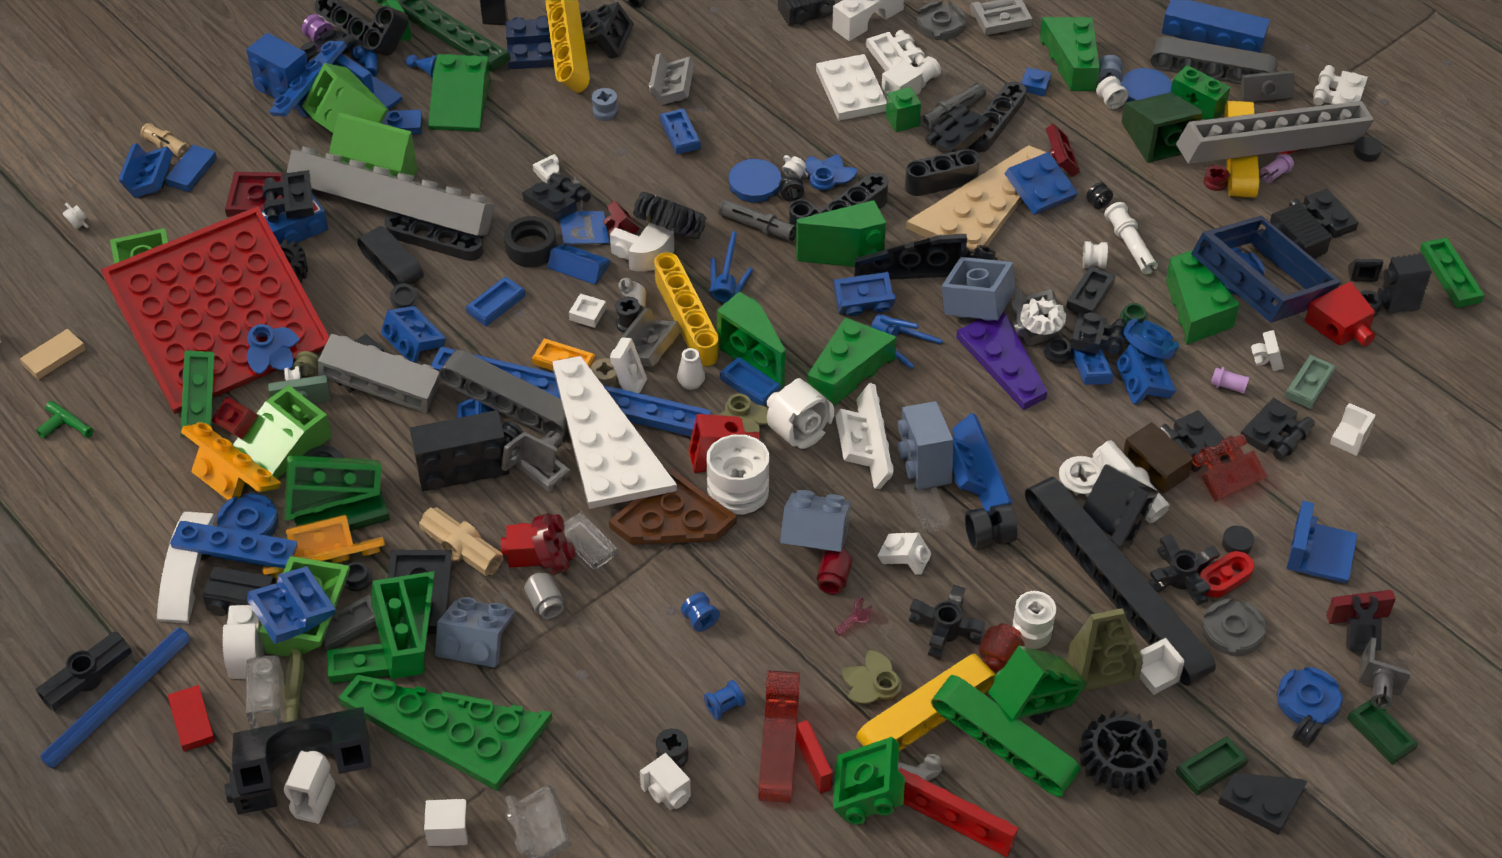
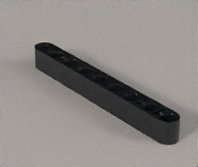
M1051 476L1025 490V498L1029 507L1117 609L1123 608L1128 622L1150 646L1166 638L1184 659V666L1180 677L1182 684L1189 686L1216 670L1214 658L1206 647L1055 477Z

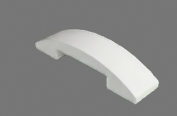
M183 512L176 528L180 521L213 526L215 515L212 513ZM171 544L169 545L160 584L157 608L158 622L189 624L195 600L193 587L202 553L174 549L171 547Z

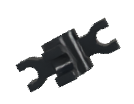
M1171 534L1160 538V543L1163 546L1158 548L1157 552L1170 566L1150 571V576L1153 580L1148 581V583L1156 592L1162 591L1169 585L1181 590L1187 589L1196 605L1207 602L1208 597L1205 593L1209 592L1211 587L1198 573L1214 563V559L1219 558L1220 553L1213 545L1196 554L1191 550H1180Z
M953 585L948 601L940 602L935 608L923 601L913 600L910 607L911 615L909 622L932 626L933 635L929 642L931 647L928 651V656L940 659L946 642H951L958 636H963L967 640L980 645L984 635L985 621L962 617L961 607L964 602V587Z

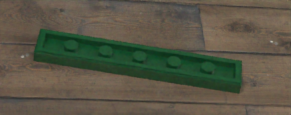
M398 1L409 20L464 55L488 56L491 72L511 60L508 51L428 1Z

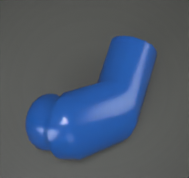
M361 45L354 47L352 56L355 60L365 66V69L371 72V75L377 76V55L369 49H364Z

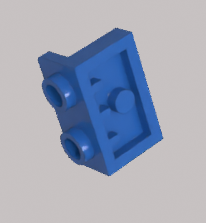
M415 306L387 311L381 334L409 361L417 363L421 351L444 347L446 337Z
M1130 344L1116 361L1117 368L1133 404L1139 405L1146 395L1170 399L1176 392L1162 359L1152 357Z

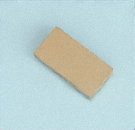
M66 329L21 357L20 361L39 380L86 349L84 343L69 329Z

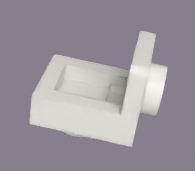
M919 533L888 534L877 556L882 564H908L915 575H920L929 561L931 551Z

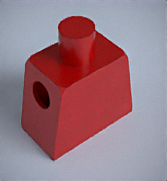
M1351 281L1309 303L1305 322L1337 345H1343L1356 339L1365 347L1376 336L1370 329L1375 312Z
M696 414L688 449L693 472H707V451L720 438L729 435H747L760 441L759 433L745 432L742 419L738 416Z

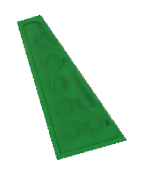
M357 675L338 697L341 706L348 710L364 707L365 717L368 721L495 791H498L553 719L552 712L540 710V713L525 711L522 706L512 705L510 708L492 704L491 700L444 691L442 694L427 692L426 688L414 686V689L396 686L393 681Z

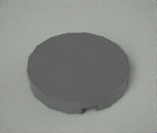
M943 1L927 3L918 11L917 28L923 35L935 40L955 38L962 34L966 25V14L962 8L950 2L949 5L942 4Z
M1223 599L1214 602L1207 609L1202 622L1203 635L1207 642L1217 651L1231 656H1243L1254 652L1261 646L1265 635L1266 624L1264 617L1257 608L1242 600L1241 603L1234 602L1233 599Z

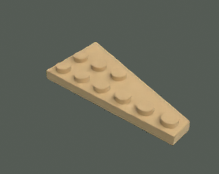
M1028 145L906 222V229L924 237L939 234H967L966 254L968 249L974 251L977 245L988 246L1022 201L1018 192L1005 176L1006 170L1009 167L1047 152Z

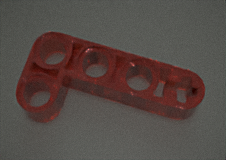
M767 670L766 707L758 801L792 803L800 672Z

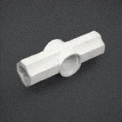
M1112 440L1106 441L1092 454V460L1101 470L1104 465L1109 464L1155 489L1150 483L1146 470L1141 467H1135ZM1158 493L1145 518L1149 524L1157 521L1169 510L1168 502L1160 493Z

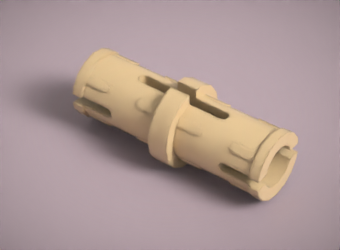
M146 123L141 129L140 135L142 138L156 144L158 149L167 146L180 159L190 148L189 144L175 138L172 132L163 131L151 123ZM161 138H163V139L169 141L170 144H168V143L162 141Z

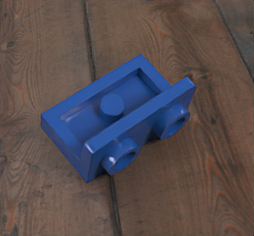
M138 143L133 144L119 176V182L134 198L149 193H156L162 187L173 152L166 146L146 153Z
M888 272L834 279L833 281L839 314L846 313L847 316H857L862 314L863 311L873 309L877 313L890 310V307H893L896 301V295L892 294Z

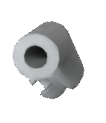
M630 278L621 279L618 284L621 293L625 297L630 296L638 299L640 304L638 314H640L646 308L645 288Z
M928 754L924 759V763L917 767L898 762V770L901 767L917 774L926 781H930L941 773L942 760L936 754Z

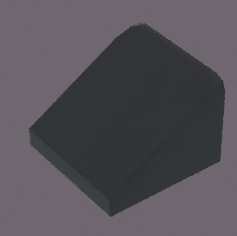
M1383 259L1353 260L1348 266L1350 281H1378L1384 263Z

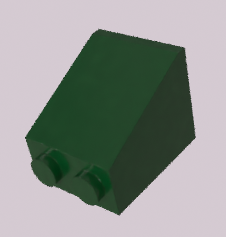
M1173 92L1124 103L1121 123L1145 161L1150 163L1182 155L1176 143L1188 122L1200 121L1203 113L1196 106Z

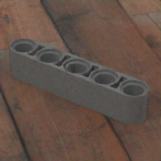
M1168 36L1156 39L1150 59L1152 66L1159 70L1179 73L1188 65L1216 80L1241 84L1242 75L1277 72L1278 67L1277 59L1269 54Z
M464 350L454 351L439 371L440 379L449 387L498 410L544 435L549 431H555L554 435L559 433L563 438L569 430L560 398Z

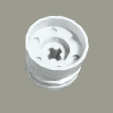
M729 435L714 442L707 451V495L734 514L743 515L754 512L762 507L769 497V452L766 446L757 438L747 435Z

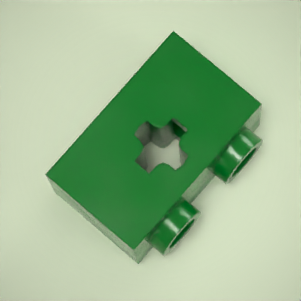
M1186 65L1173 78L1170 92L1199 108L1203 113L1202 119L1209 120L1217 119L1224 112L1231 87Z

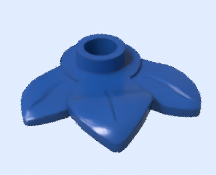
M839 154L823 161L809 156L805 162V170L810 175V184L818 190H829L835 185L849 183L857 174V168L843 167Z
M258 324L252 327L247 336L250 346L247 352V361L251 369L259 375L268 366L280 371H284V368L292 369L293 356L289 348L300 340L295 332L285 327L273 329L265 324ZM264 336L267 338V341L258 342L257 338Z

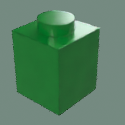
M912 87L888 92L886 117L894 131L900 132L919 127L921 102Z

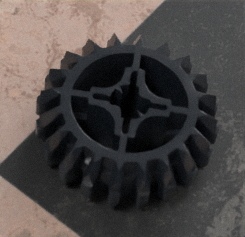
M641 192L639 198L636 199L633 214L639 219L694 240L699 239L701 232L703 233L704 224L707 218L703 213L648 192Z
M1114 710L1110 713L1109 718L1101 714L1098 717V721H1091L1088 725V730L1083 732L1082 742L1079 745L1081 766L1086 767V777L1094 776L1095 786L1101 783L1106 784V792L1112 788L1118 789L1117 791L1120 796L1124 793V789H1128L1133 796L1137 793L1138 788L1146 792L1150 784L1156 785L1166 769L1165 763L1168 760V751L1166 750V740L1161 739V729H1152V720L1143 723L1140 714L1135 718L1129 717L1127 710L1123 713V716H1118ZM1098 746L1104 749V754L1109 757L1108 760L1101 755ZM1139 746L1145 750L1148 759L1143 756V752L1138 748Z

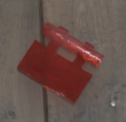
M1242 434L1236 437H1226L1222 439L1220 444L1214 447L1207 446L1202 448L1199 454L1192 456V463L1195 467L1203 464L1208 465L1210 471L1204 473L1201 477L1215 502L1268 477L1254 450L1247 454L1243 453L1240 447L1246 445L1247 440ZM1225 454L1229 455L1231 461L1222 464L1219 457Z

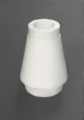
M693 348L685 349L682 352L677 373L679 383L689 390L699 388L705 380V372L699 352Z

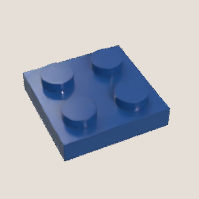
M1049 152L1009 167L1005 172V176L1033 215L1073 200L1078 194Z

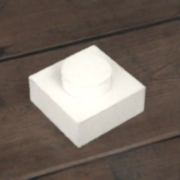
M580 294L569 311V320L595 328L606 310V301Z

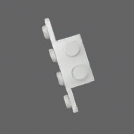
M869 383L856 400L858 412L840 409L835 417L844 461L869 466L873 487L880 490L891 479L894 466L891 463L889 443L886 439L884 419L881 415L880 400L877 396L876 386Z

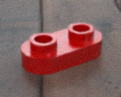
M1234 551L1204 568L1200 577L1211 587L1210 591L1205 594L1209 597L1219 598L1247 582L1253 573V559L1246 553Z

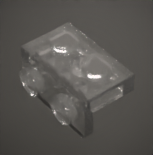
M550 785L544 786L521 800L512 794L505 798L508 805L506 815L515 829L517 835L515 845L521 855L528 856L529 858H549L572 845L555 789Z

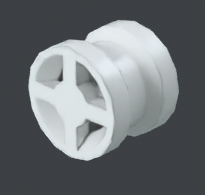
M1115 76L1102 80L1096 89L1097 95L1104 100V104L1109 109L1119 108L1127 101L1129 96L1127 89L1121 86V82Z
M1089 241L1084 242L1083 268L1088 269L1090 266H1097L1099 269H1106L1108 244L1106 242H1101L1099 245H1094Z

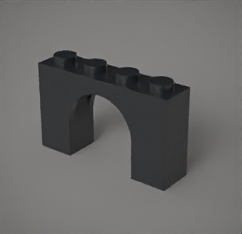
M364 707L233 733L232 769L238 795L272 788L273 770L282 762L298 756L301 751H316L334 755L339 774L371 768L370 738Z

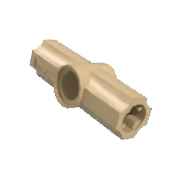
M430 507L423 514L419 522L420 530L439 542L443 550H452L453 560L459 562L462 559L485 576H492L499 570L504 560L503 554L481 539L479 532L470 523L463 521L460 524L437 507Z

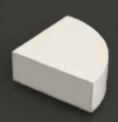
M555 154L533 164V171L548 185L552 184L550 176L553 173L559 175L560 172L559 160Z

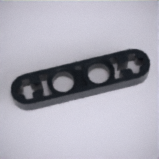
M1009 82L1005 84L982 115L989 118L991 122L996 123L997 126H993L983 134L984 138L979 137L968 147L970 150L978 153L985 152L992 146L1025 102L1026 87L1022 83ZM998 107H1005V108H1008L1009 110H1008V111H999V110H997L996 108H998Z
M393 213L385 220L386 229L398 241L467 261L477 260L483 255L482 239L477 235L400 213ZM421 230L429 232L427 235L424 236L415 235L418 231ZM446 237L453 239L449 243L439 242L442 238Z

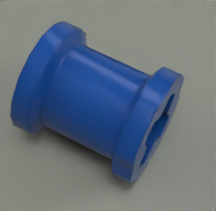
M734 680L727 682L726 687L713 694L710 692L704 694L705 704L716 720L722 718V714L736 706L743 707L746 705L744 695Z

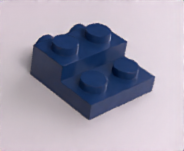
M546 15L539 16L537 19L525 20L522 17H515L512 21H506L507 51L511 57V60L508 61L509 70L554 67L548 17Z

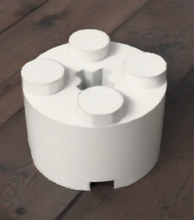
M801 378L795 379L780 392L773 393L767 400V406L769 407L767 423L769 427L793 447L798 446L800 449L808 448L818 442L826 433L822 429L827 422L831 424L834 418L833 404Z

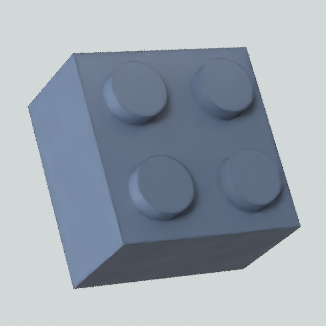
M960 257L941 286L945 315H953L959 318H980L986 321L998 320L1015 293L1013 262Z
M937 401L902 407V420H898V430L902 441L898 442V453L900 459H905L908 478H913L917 490L952 484L953 438Z
M798 490L796 493H791L784 507L780 543L841 552L848 533L851 501L844 500L845 497L836 494H829L826 497L814 496L815 493L808 490Z

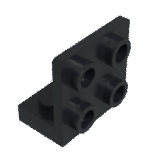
M619 2L610 5L604 4L598 9L580 13L585 44L598 40L611 59L618 57L634 26V23Z
M1106 464L1093 486L1083 509L1102 530L1112 535L1111 541L1119 546L1132 545L1159 492L1117 468Z

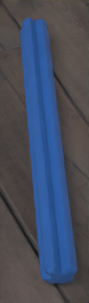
M180 627L176 628L41 753L40 757L43 763L50 768H55L190 641L188 633Z

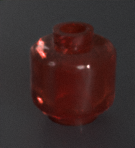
M999 623L998 626H992L987 630L978 652L985 661L984 663L992 671L999 672L1003 669L1019 645L1025 647L1024 640L1021 638V632L1015 627L1004 623Z

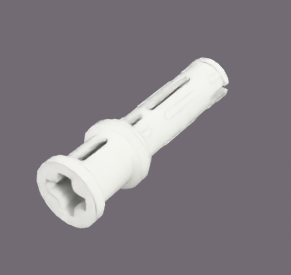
M1116 202L1110 205L1105 210L1104 216L1107 221L1113 224L1115 235L1124 240L1139 265L1143 274L1152 273L1153 270L1150 265L1156 270L1158 263L1154 260L1137 231L1138 224L1135 219L1129 216L1127 205L1124 202Z

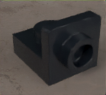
M233 770L229 771L230 783L225 784L226 799L228 804L234 803L238 815L277 807L273 784L272 788L238 795Z

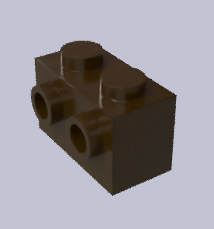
M1152 422L1126 438L1123 453L1135 467H1141L1146 470L1150 483L1163 494L1189 477L1193 462L1189 452L1176 444L1165 431L1160 430Z

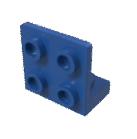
M1302 500L1286 569L1348 583L1357 534L1317 524L1318 517L1312 515L1315 503Z

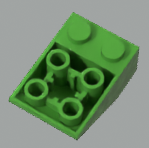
M328 63L323 64L302 104V108L316 122L332 133L334 132L339 113L382 123L388 112L387 107L348 68Z
M287 385L263 404L257 412L259 416L242 440L238 438L233 446L242 453L249 455L255 463L269 470L272 476L277 479L287 472L288 456H302L310 449L321 446L332 437L327 414L290 385Z

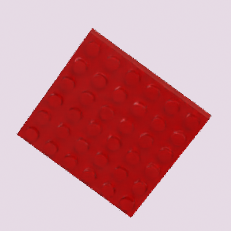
M259 206L101 269V274L173 414L182 411L185 351L214 352L212 398L277 371L268 366L259 375L249 366L247 352L250 346L247 336L252 327L258 324H265L273 329L285 327L295 332L300 340L289 348L293 356V363L300 352L308 351L317 354L323 351L329 339L326 329ZM261 336L257 338V341L266 342L267 338Z

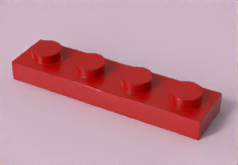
M901 767L898 771L905 777V805L1005 857L1009 856L1014 847L1018 827L1010 824L1005 819H1001L981 809L973 803L963 800L948 790L922 779L917 774Z

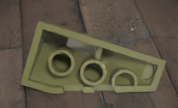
M1123 608L1091 614L1070 643L1067 662L1087 682L1082 691L1136 681L1140 678L1143 661Z

